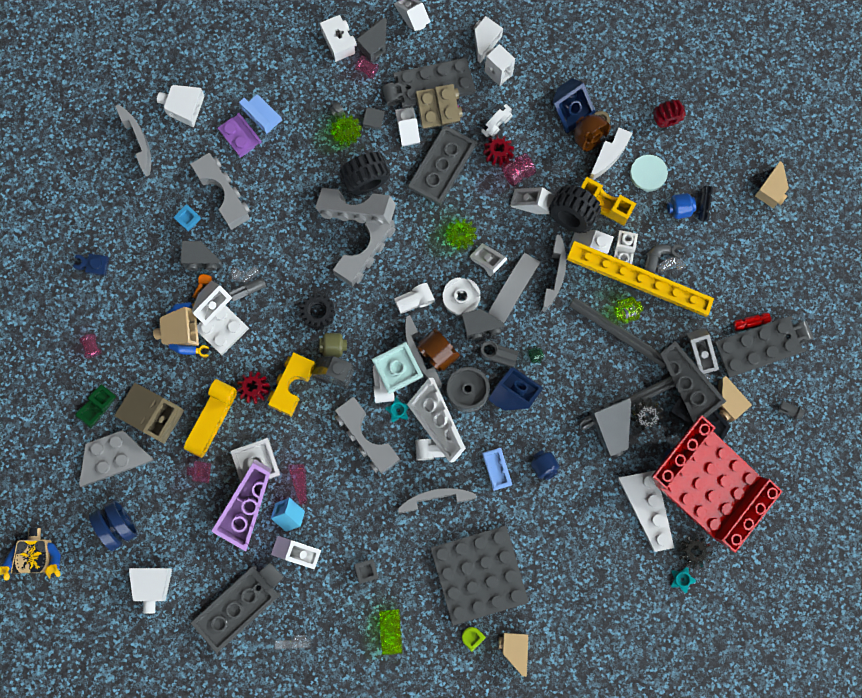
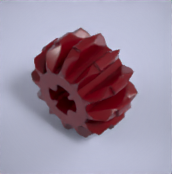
M674 99L660 103L659 106L654 108L653 118L660 128L673 127L684 120L686 116L684 105L679 100Z
M496 135L495 140L490 137L488 143L484 144L485 150L483 155L487 156V162L492 161V166L498 163L499 167H502L503 162L508 165L509 159L514 157L512 152H514L515 148L511 146V140L505 141V135L502 139H499V136Z
M250 371L248 378L243 374L244 382H237L238 385L242 386L237 388V392L242 393L240 398L242 400L246 398V403L250 404L252 399L254 404H258L257 398L264 401L265 398L262 395H269V391L265 388L270 387V384L264 383L267 378L265 376L261 377L260 372H257L254 376L253 372ZM255 384L257 389H253L251 392L249 387Z

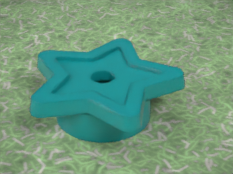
M395 398L394 403L385 408L386 411L391 413L392 422L399 418L408 420L406 413L409 408L408 403H401L398 398Z
M685 567L681 572L672 570L674 581L671 587H680L684 593H687L690 584L696 582L690 576L688 567Z

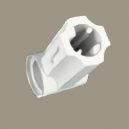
M423 283L414 287L412 291L394 298L400 314H403L417 307L428 306L435 299L428 284Z
M374 365L375 403L395 401L394 392L388 394Z
M433 439L415 440L416 460H433L434 458L445 457Z

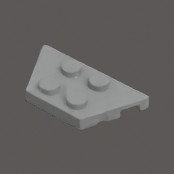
M122 430L85 445L79 485L80 487H85L154 460L137 442Z

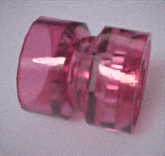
M526 153L517 156L515 162L510 160L501 166L503 174L511 186L521 183L523 177L528 179L536 174V168Z

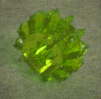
M345 114L342 115V119L336 117V122L331 124L333 129L330 130L331 135H334V141H339L341 146L344 142L347 143V146H350L351 141L356 143V138L361 137L360 131L362 130V126L358 125L359 120H353L352 115L346 118Z
M456 218L455 224L450 222L449 228L445 231L447 234L446 241H451V247L456 244L457 250H460V246H463L464 250L468 248L467 244L470 246L474 245L473 240L477 239V235L474 233L477 229L472 227V221L466 224L465 218L462 219V222H459ZM458 232H459L460 234L463 233V232L465 233L464 236H463V235L458 236Z

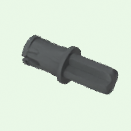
M261 276L247 284L244 282V285L229 291L228 294L232 297L231 301L234 302L247 295L252 296V293L267 287Z

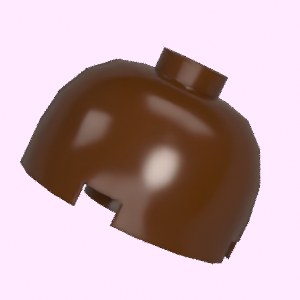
M596 114L583 116L576 122L574 140L583 151L589 152L602 142L600 139L603 135L607 137L611 130V125L604 118Z

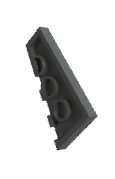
M676 341L660 353L693 422L700 415L707 418L726 402Z

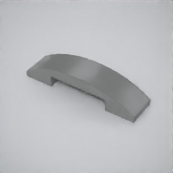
M118 104L115 107L126 129L133 128L142 151L135 155L143 173L147 177L151 171V153L148 141L134 117Z
M556 235L551 258L559 259L554 288L553 290L546 289L542 305L543 312H546L556 299L565 276L566 252L561 235Z
M526 253L522 255L488 314L505 323L530 278H532L538 268L540 261Z
M409 315L406 317L405 328L407 345L426 380L434 378L439 389L442 387V383L435 368L426 369L413 341V338L418 336V331Z
M436 489L409 499L398 508V512L400 514L418 510L417 502L455 495L456 502L460 503L476 500L477 497L476 494L461 489Z

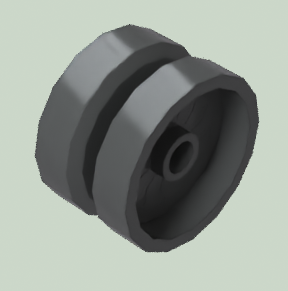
M464 367L452 373L447 383L446 395L448 402L459 412L472 413L478 411L484 406L489 395L490 386L488 379L483 372L476 368ZM464 388H471V392H465Z

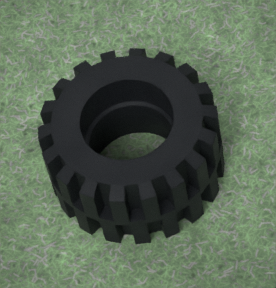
M369 152L359 155L348 161L339 170L345 188L350 195H361L371 192L385 184L391 176L385 159L380 152Z
M565 185L558 190L549 205V214L563 228L571 232L587 233V231L591 230L599 216L601 205H599L600 202L594 195L582 187Z

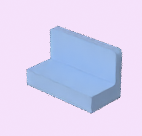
M255 95L249 102L245 98L239 102L242 111L266 134L282 121V118L259 95Z

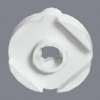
M507 104L504 105V111L499 109L487 122V130L482 129L481 132L486 137L489 135L494 137L500 130L498 127L503 122L506 124L512 118V109Z
M454 278L446 284L443 291V303L449 312L456 316H462V313L474 311L478 307L480 290L474 281L468 278ZM459 292H460L461 294H464V293H465V294H466L465 300H464V301L458 300V299H457V298H458V294H457V293H459Z

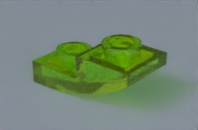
M400 610L379 611L382 655L403 654Z

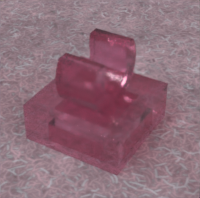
M194 461V468L187 467L186 475L192 476V481L209 483L211 464Z

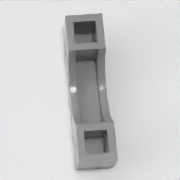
M208 153L190 164L203 185L212 184L224 190V201L219 211L231 230L250 219L248 215L250 209L245 202L241 203L238 199L241 195L236 187L232 188L229 182H231V179L226 171L224 173L221 172L220 167L222 165L217 157L213 158Z
M322 188L315 208L326 219L338 218L342 221L355 220L359 223L371 222L376 225H390L396 204L390 195L372 194L369 199L361 204L349 205L346 204L344 196L338 189Z
M392 219L390 225H376L366 222V231L370 236L367 248L357 255H343L333 269L334 275L352 287L355 283L358 284L364 276L363 272L366 267L370 268L373 264L375 254L383 250L387 237L391 238L396 229Z
M352 397L335 410L337 416H335L336 420L341 426L345 424L348 428L347 435L352 442L356 440L359 443L358 450L363 457L368 456L372 462L369 465L375 473L379 471L382 475L400 462V458L389 443L382 445L373 444L363 436L361 426L366 413L355 397Z

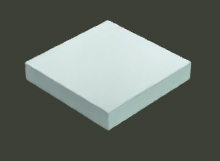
M406 342L372 359L388 394L424 377Z

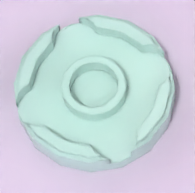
M643 155L637 158L630 170L633 184L647 192L656 191L661 188L668 175L667 166L663 160L654 155Z

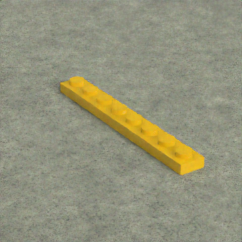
M573 241L566 259L704 317L709 315L714 298L576 241Z

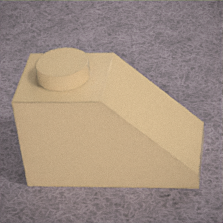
M782 162L776 165L755 195V197L772 208L784 202L787 198L785 193L789 189Z
M727 376L718 381V392L726 400L718 408L719 414L731 423L751 407L752 404Z
M503 633V637H499V649H502V654L522 676L527 677L528 634Z

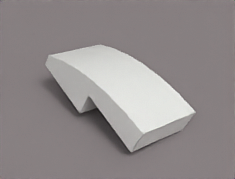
M619 230L614 257L632 264L638 234Z

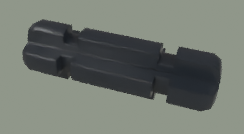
M705 185L702 188L698 220L701 222H708L710 217L711 195L713 194L712 186Z

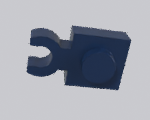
M89 254L88 259H85L82 255H75L77 260H81L80 265H73L76 270L86 268L85 272L87 274L106 276L109 262L108 256Z

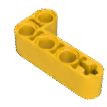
M215 379L208 391L210 398L184 445V450L200 458L206 454L237 395V390L234 387L218 379Z

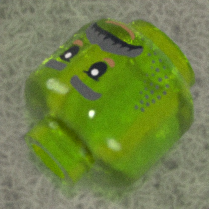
M634 297L618 300L616 306L613 307L617 321H621L624 324L640 319V312H643L640 300L636 301Z

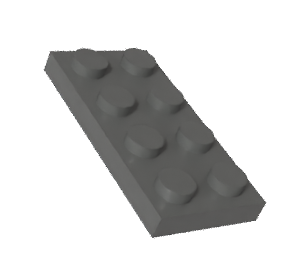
M444 125L408 185V189L441 206L475 149L477 142Z

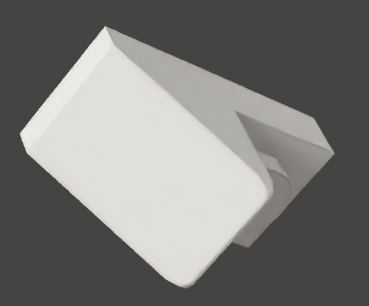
M414 108L395 110L402 147L420 144Z
M483 243L470 255L472 261L482 266L490 277L507 260L505 256Z

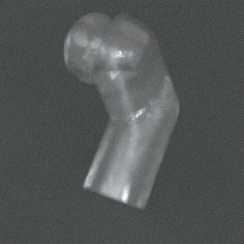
M669 257L657 265V267L663 273L671 267H676L680 271L686 267V264L681 257Z
M253 266L246 272L234 268L231 270L230 275L236 282L248 283L260 272Z

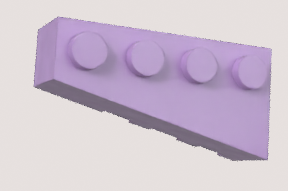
M254 459L211 532L242 550H247L272 470L271 468Z

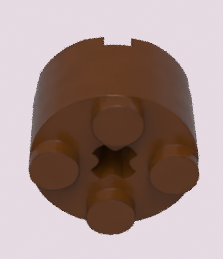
M436 328L418 342L417 349L426 358L429 356L432 358L429 362L439 372L441 370L445 371L461 356Z

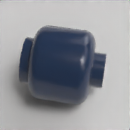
M542 450L533 455L534 459L531 462V467L538 479L547 481L558 474L560 465L552 452L544 453Z

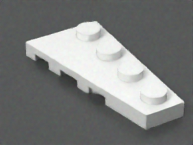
M428 378L407 405L447 460L455 462L466 448L434 378Z
M655 471L617 478L653 552L674 548L662 492L656 487L651 477Z

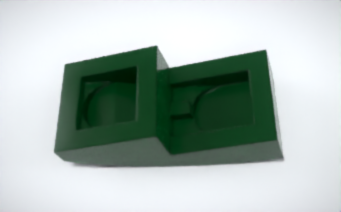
M101 384L88 397L89 401L75 414L76 418L91 429L113 403L116 395Z

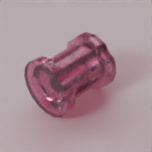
M361 56L355 66V70L362 71L368 75L369 79H372L379 69L378 64L371 63L365 56Z
M96 334L85 335L79 339L85 350V358L96 357L102 353L101 349H98L95 340L97 338Z

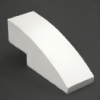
M618 128L613 142H604L590 179L594 180L601 176L619 159L632 136V132Z

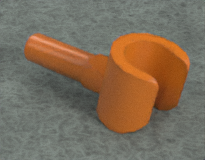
M206 274L199 276V284L192 296L196 299L203 285H207L212 280L211 276Z

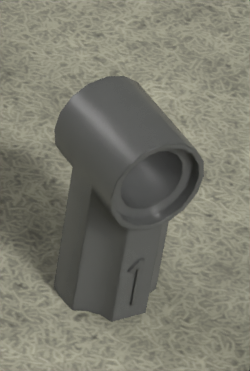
M486 341L482 344L479 355L485 361H493L514 368L519 351L497 345L493 341ZM491 347L493 349V354H485L484 348Z

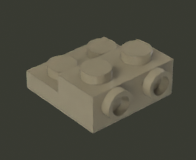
M454 84L415 92L422 129L455 124L460 122V118L463 117L461 106L458 107L456 100L459 99L458 88H454Z

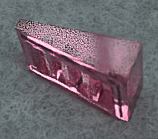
M303 464L288 465L298 501L301 505H306V467Z

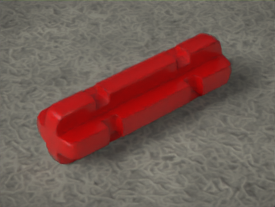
M767 312L747 317L743 320H735L733 326L736 331L744 328L767 324L771 322V316Z

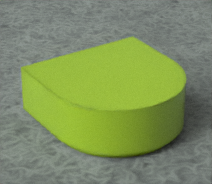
M468 627L462 633V641L471 652L486 638L475 627Z

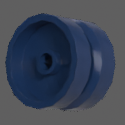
M115 499L105 504L104 511L97 509L89 515L90 523L97 536L112 552L122 546V539L130 541L138 535L131 518Z

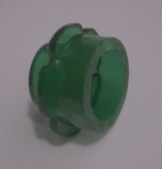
M535 345L533 348L528 349L531 362L533 364H540L541 359H544L542 349L537 348Z

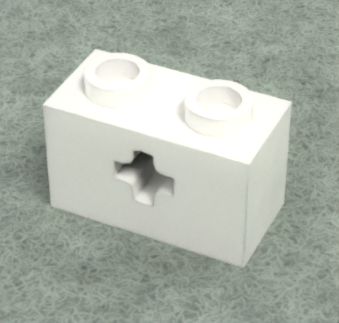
M338 15L320 23L321 32L335 62L355 54V46L357 44L353 35L350 36L348 33L349 26L346 20L343 21L341 16Z
M500 44L496 48L492 47L486 54L485 73L501 86L513 75L515 58Z

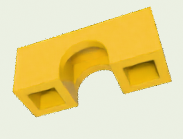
M586 177L581 186L600 202L601 214L623 226L626 224L637 203L622 195H619V197L610 196L602 189L603 185Z
M294 352L291 357L288 356L284 365L286 369L283 374H279L276 381L278 385L275 391H271L267 400L271 408L292 417L300 400L289 392L290 384L297 379L308 382L316 366L314 361Z

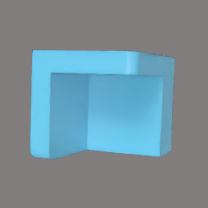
M287 498L275 503L271 519L284 531H290L301 527L305 511L291 498Z

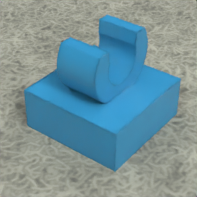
M187 204L173 217L188 232L201 220V217Z

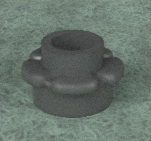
M338 101L335 103L331 102L332 107L329 108L335 118L337 116L341 118L345 114L343 108Z

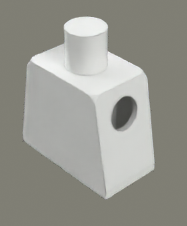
M172 85L169 94L159 92L157 103L164 104V110L168 116L194 127L204 99V93L198 87Z
M129 568L133 601H143V613H155V602L166 600L172 572L171 568Z

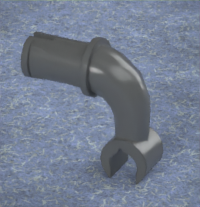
M666 244L655 245L646 253L647 260L644 270L655 274L658 259L661 258L662 254H669L671 258L677 259L682 255L676 254L674 250L681 251L684 248L678 244L674 246Z

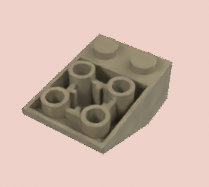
M134 383L114 416L165 444L185 410Z

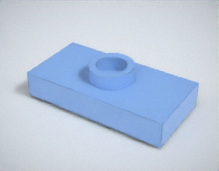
M501 448L482 453L493 491L512 486Z

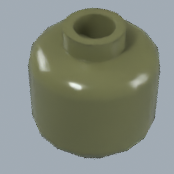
M325 333L322 338H319V352L323 353L324 357L334 356L340 358L343 355V351H347V339H343L341 333Z

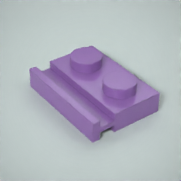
M240 113L218 127L219 132L240 158L254 149L257 144L262 143Z

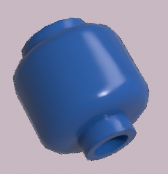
M688 193L673 195L670 202L667 203L668 213H672L675 219L691 217L693 212L696 211L695 198L691 197Z

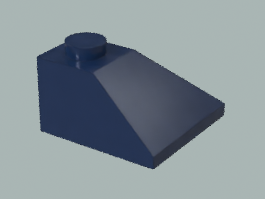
M571 78L557 88L552 103L565 133H569L576 127V122L579 118L593 115L596 112L583 82Z
M511 367L498 383L488 400L504 411L529 409L543 390V387Z

